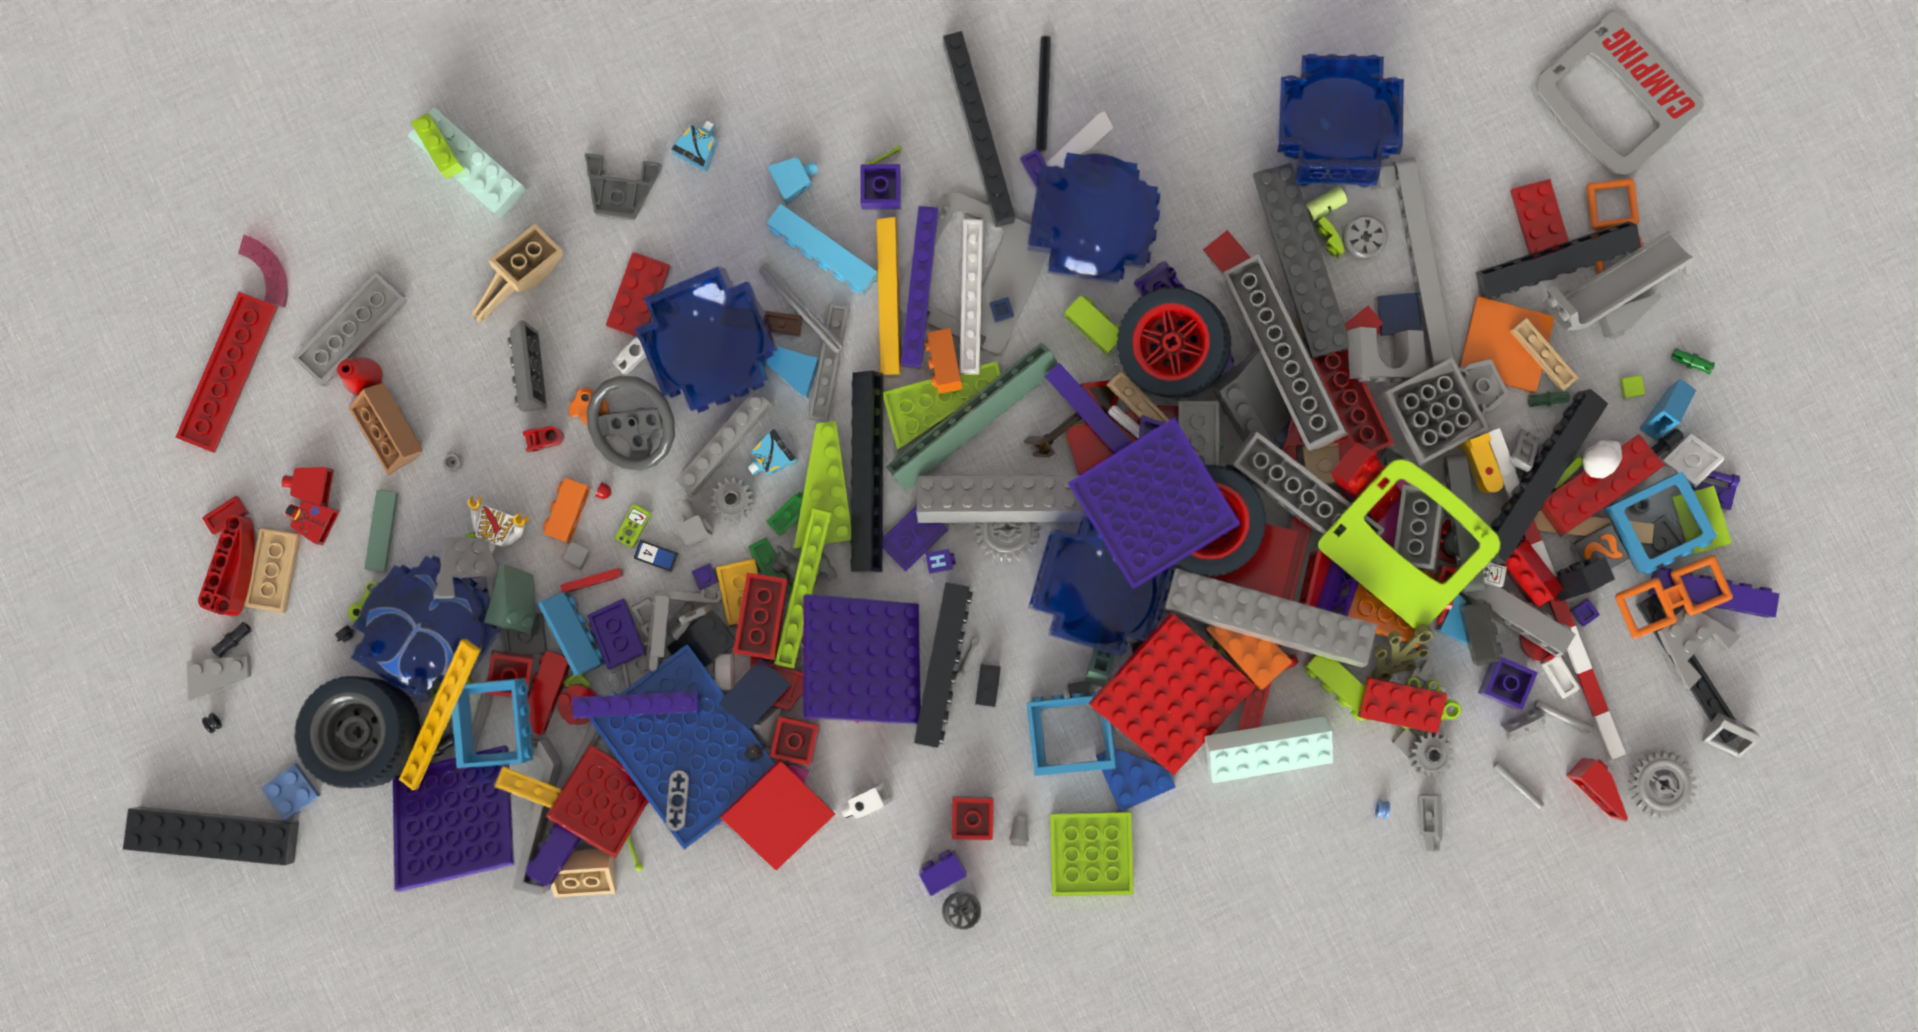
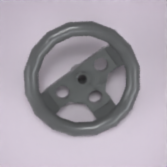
M619 375L605 380L592 393L587 407V428L595 447L608 461L623 469L641 471L657 466L669 454L675 438V418L667 399L654 385L640 377ZM622 387L633 388L642 392L657 406V408L645 409L641 407L636 410L612 412L599 416L603 399L611 391ZM651 414L656 417V423L651 421ZM616 418H618L621 421V427H619L616 424ZM656 429H663L660 444L651 454L653 447L651 437ZM615 433L623 436L630 443V457L615 451L605 440L604 436ZM637 435L642 437L643 445L637 441Z

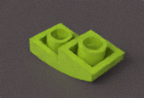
M1323 216L1315 227L1319 235L1329 239L1324 244L1327 253L1339 258L1345 252L1342 241L1333 225Z

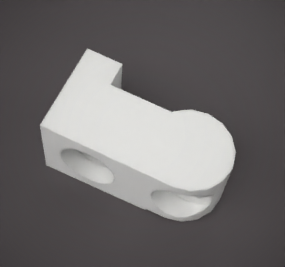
M636 337L620 352L613 361V364L623 375H626L654 351L641 338Z

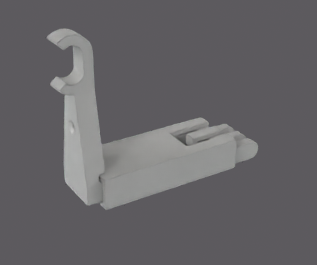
M660 589L655 591V596L652 597L646 654L647 671H655L658 658L664 657L669 600L715 604L721 600L722 594L720 590L716 592L715 599L705 598L704 589H701L699 594Z

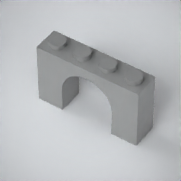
M1359 327L1347 331L1350 379H1358V382L1374 380V383H1384L1390 380L1391 384H1397L1426 371L1423 331L1406 330L1394 334L1396 357L1391 368L1386 366L1379 357L1376 328Z

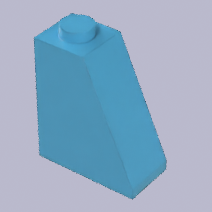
M771 345V349H767L764 358L767 361V366L802 397L808 399L818 367V358Z
M1682 379L1676 381L1666 390L1640 429L1653 439H1659L1681 422L1697 390Z
M1459 594L1455 597L1452 608L1447 610L1444 622L1441 625L1438 624L1435 631L1478 651H1485L1493 641L1491 629Z

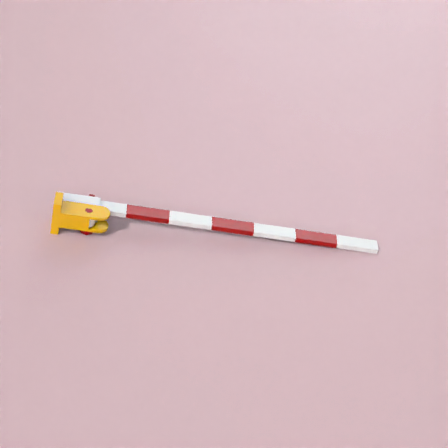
M1500 428L1475 436L1458 445L1459 450H1463L1467 456L1468 464L1478 489L1482 493L1488 494L1498 492L1503 487L1509 500L1512 496V490L1520 482L1514 464L1510 463L1512 455L1510 456ZM1533 520L1523 535V539L1528 540L1553 575L1556 576L1535 520ZM1558 596L1548 601L1555 621L1569 626L1572 629L1571 631L1576 634L1567 651L1609 759H1615L1626 753L1566 600L1559 601Z

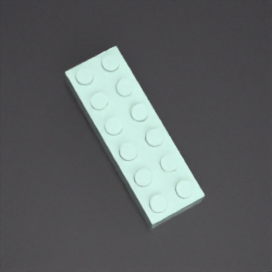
M433 107L429 114L436 120L464 167L463 171L452 177L501 219L527 190ZM413 129L407 136L429 155L415 129Z
M1325 716L1205 736L1207 768L1212 783L1333 763L1332 731Z

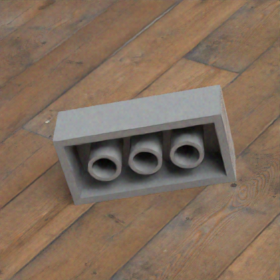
M1403 485L1394 550L1419 570L1436 573L1444 508L1416 486Z

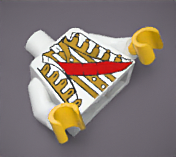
M472 495L468 499L467 504L471 510L473 531L476 533L475 537L485 538L491 554H493L496 545L507 547L522 537L525 523L529 520V516L522 519L520 516L522 512L512 516L488 506L482 505L480 507L479 505L483 501L482 497H479L477 502H475Z

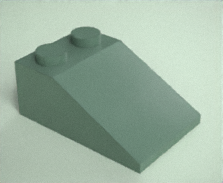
M500 564L484 622L509 631L531 634L536 616L533 574Z

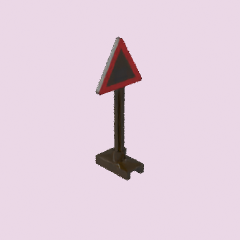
M1110 380L1081 383L1080 386L1108 415V410L1116 405L1118 400L1115 393L1106 385ZM1075 412L1049 434H1045L1043 437L1029 436L1024 442L1025 444L1034 445L1036 449L1032 453L1034 457L1050 458L1055 454L1051 447L1054 440L1082 418Z

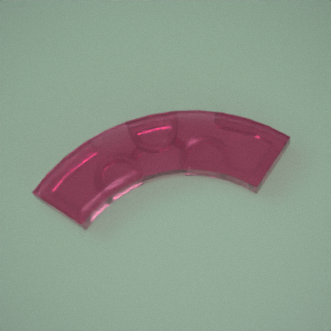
M243 235L238 254L251 259L261 269L266 286L264 301L286 307L288 283L281 262L267 246L252 237Z

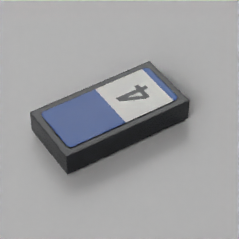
M640 540L634 559L672 572L679 553Z

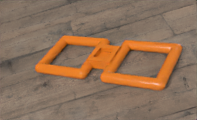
M1629 178L1587 184L1586 191L1590 224L1593 230L1606 229L1627 221L1636 225L1639 224L1634 179ZM1627 187L1631 218L1599 221L1595 190ZM1639 237V238H1640L1641 247H1643L1642 238ZM1603 260L1596 262V273L1598 275L1605 270Z
M1709 555L1671 571L1670 575L1675 585L1666 589L1663 588L1659 578H1653L1617 593L1615 599L1631 636L1636 639L1675 623L1677 617L1673 609L1684 605L1687 614L1692 616L1731 600L1733 595L1716 557ZM1710 564L1722 595L1693 606L1681 576ZM1654 587L1667 617L1637 629L1625 599Z

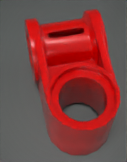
M552 426L522 432L526 438V452H535L558 446L564 440L563 432ZM555 431L556 438L553 441H550L549 435L551 432Z

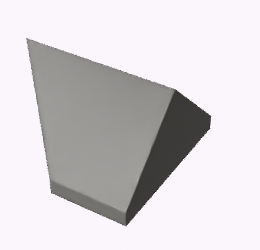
M772 706L751 729L764 747L772 748L781 712L780 708Z

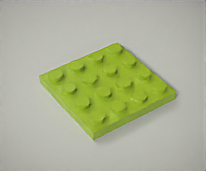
M1131 812L1050 813L1052 896L1134 895Z

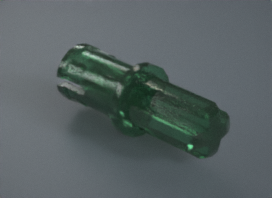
M1546 391L1543 394L1528 395L1529 407L1543 405L1551 407L1552 404L1570 402L1568 391L1553 393Z

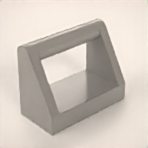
M1718 712L1703 735L1702 741L1741 758L1758 743L1761 736L1755 729ZM1724 728L1744 739L1737 749L1714 738V736Z

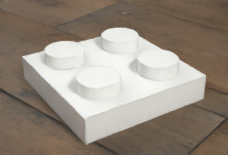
M1690 434L1663 460V464L1674 473L1683 471L1689 484L1696 488L1724 461V456L1693 434Z

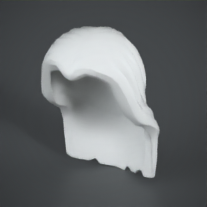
M1600 440L1583 452V467L1591 477L1604 478L1616 470L1622 460L1621 443L1617 441Z

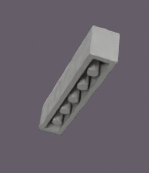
M754 389L676 481L695 496L772 407L771 403Z
M1484 584V591L1459 593L1465 601L1556 657H1560L1566 652L1576 635L1569 626L1557 623L1551 615L1541 613L1535 609L1536 607L1533 604L1523 602L1518 599L1515 593L1505 591L1500 587Z

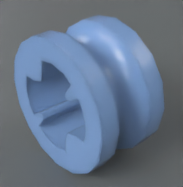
M1379 799L1375 808V816L1377 818L1382 816L1383 819H1387L1390 813V802L1386 801L1383 803Z

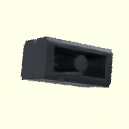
M981 664L975 704L990 707L996 706L1001 667Z

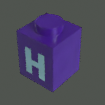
M949 549L925 553L929 574L953 570L952 565L956 564L954 553H950Z

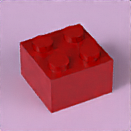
M492 650L487 682L525 678L529 688L533 655ZM512 690L485 692V694L512 697Z
M780 716L770 757L810 766L813 761L820 724Z
M953 796L952 840H993V797Z

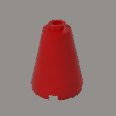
M370 358L346 359L338 364L337 373L346 389L354 395L358 396L363 389L382 383L383 371L380 365Z

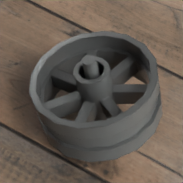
M955 892L950 894L942 905L943 919L948 926L954 929H970L978 923L981 917L980 902L970 893ZM961 895L968 897L964 904H962ZM955 898H957V906L952 904ZM970 902H972L974 909L968 907ZM950 907L953 908L954 912L951 915L949 914ZM970 912H974L972 919L968 916ZM955 916H958L957 924H954L951 920ZM963 917L968 922L965 926H961Z

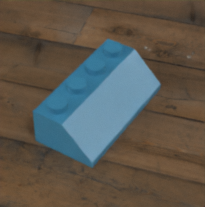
M562 593L538 603L575 676L585 675L605 664L600 648L597 649L594 644L596 639L592 631H588L585 626L587 622L581 612L578 613L575 607L577 602L573 595Z

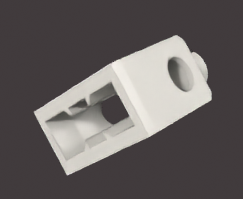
M880 783L848 800L849 804L841 807L845 818L854 815L858 819L884 807L892 800L884 783Z

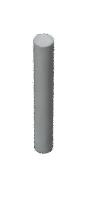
M1536 700L1534 703L1535 708L1588 733H1591L1593 730L1592 725L1539 700Z
M1499 762L1494 764L1493 768L1536 808L1540 809L1544 805L1538 797Z

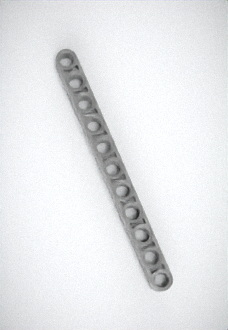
M1412 157L1394 160L1392 165L1395 166L1397 185L1395 186L1415 292L1418 294L1419 312L1429 366L1432 368L1452 358L1453 354L1416 159Z

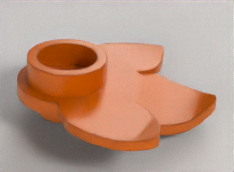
M589 387L579 389L576 393V399L569 404L568 408L570 417L580 416L581 421L585 425H587V407L594 392L593 389ZM583 394H588V401L583 400ZM603 399L599 414L604 415L609 413V407L605 399Z

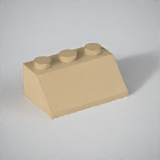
M599 849L574 851L551 886L554 897L615 893L614 858Z

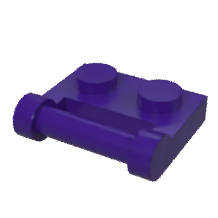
M1712 471L1707 476L1708 478L1728 483L1727 488L1714 485L1721 509L1731 510L1736 488L1740 482V476ZM1702 481L1696 488L1692 486V489L1695 491L1713 486V484Z

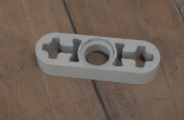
M683 770L673 772L669 781L666 825L673 831L680 830L686 823L689 775ZM681 774L682 778H685V782L681 783L680 789L685 788V791L673 792V788L678 786V782L674 781V777H678ZM679 794L683 797L684 801L681 806H675L672 803L674 795ZM671 808L674 810L683 809V813L678 812V819L681 820V823L677 824V827L670 821L675 817V812H671Z

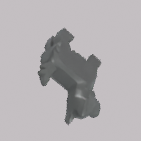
M778 545L779 552L775 556L776 561L771 568L776 573L786 572L795 581L799 560L792 553ZM823 552L817 576L821 575V573L827 574L829 582L838 577L834 567L831 566L828 556Z

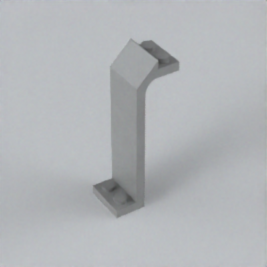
M1666 231L1566 295H1563L1555 285L1547 288V300L1542 304L1565 331L1582 330L1673 273L1682 271L1686 276L1693 272V256L1689 255L1675 241L1669 231Z
M549 738L541 740L531 739L534 750L533 756L540 758L544 765L541 781L557 787L563 764L561 758ZM536 802L513 889L542 895L550 889L531 879L526 874L528 863L539 854V843L543 840L548 818L545 816L550 808Z

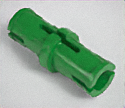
M1675 348V353L1671 355V360L1685 364L1689 369L1695 368L1707 374H1711L1712 371L1710 369L1713 370L1715 366L1714 362L1700 358L1698 354H1690L1678 348Z

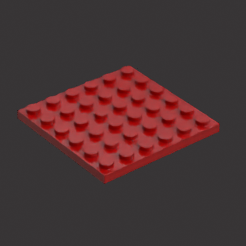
M1171 612L1088 704L1175 775L1205 743V736L1212 735L1252 692L1256 685Z

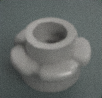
M449 453L445 456L443 465L450 472H457L458 469L462 468L463 461L459 454Z

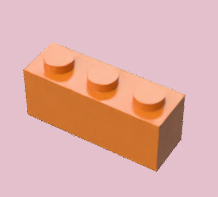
M951 329L927 332L928 340H925L926 351L931 352V358H928L930 370L934 369L935 375L931 376L933 388L937 387L939 394L962 390Z
M564 478L558 485L557 492L559 494L557 499L553 500L550 511L552 512L550 518H547L544 522L543 530L545 531L543 534L570 543L591 487Z

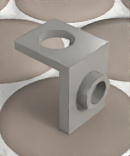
M1394 165L1368 170L1371 190L1397 185Z

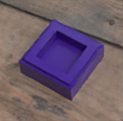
M1589 599L1583 600L1570 610L1581 627H1584L1600 615Z

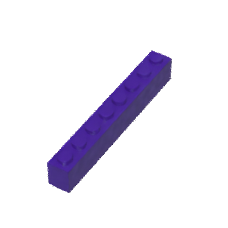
M918 206L901 359L902 367L922 369L939 209L935 207Z

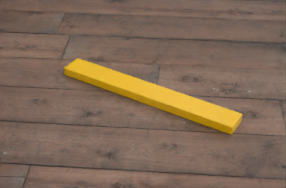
M890 217L876 219L880 373H883V376L901 375L897 218Z
M461 639L399 778L400 781L412 790H417L420 786L480 652V649L467 639Z

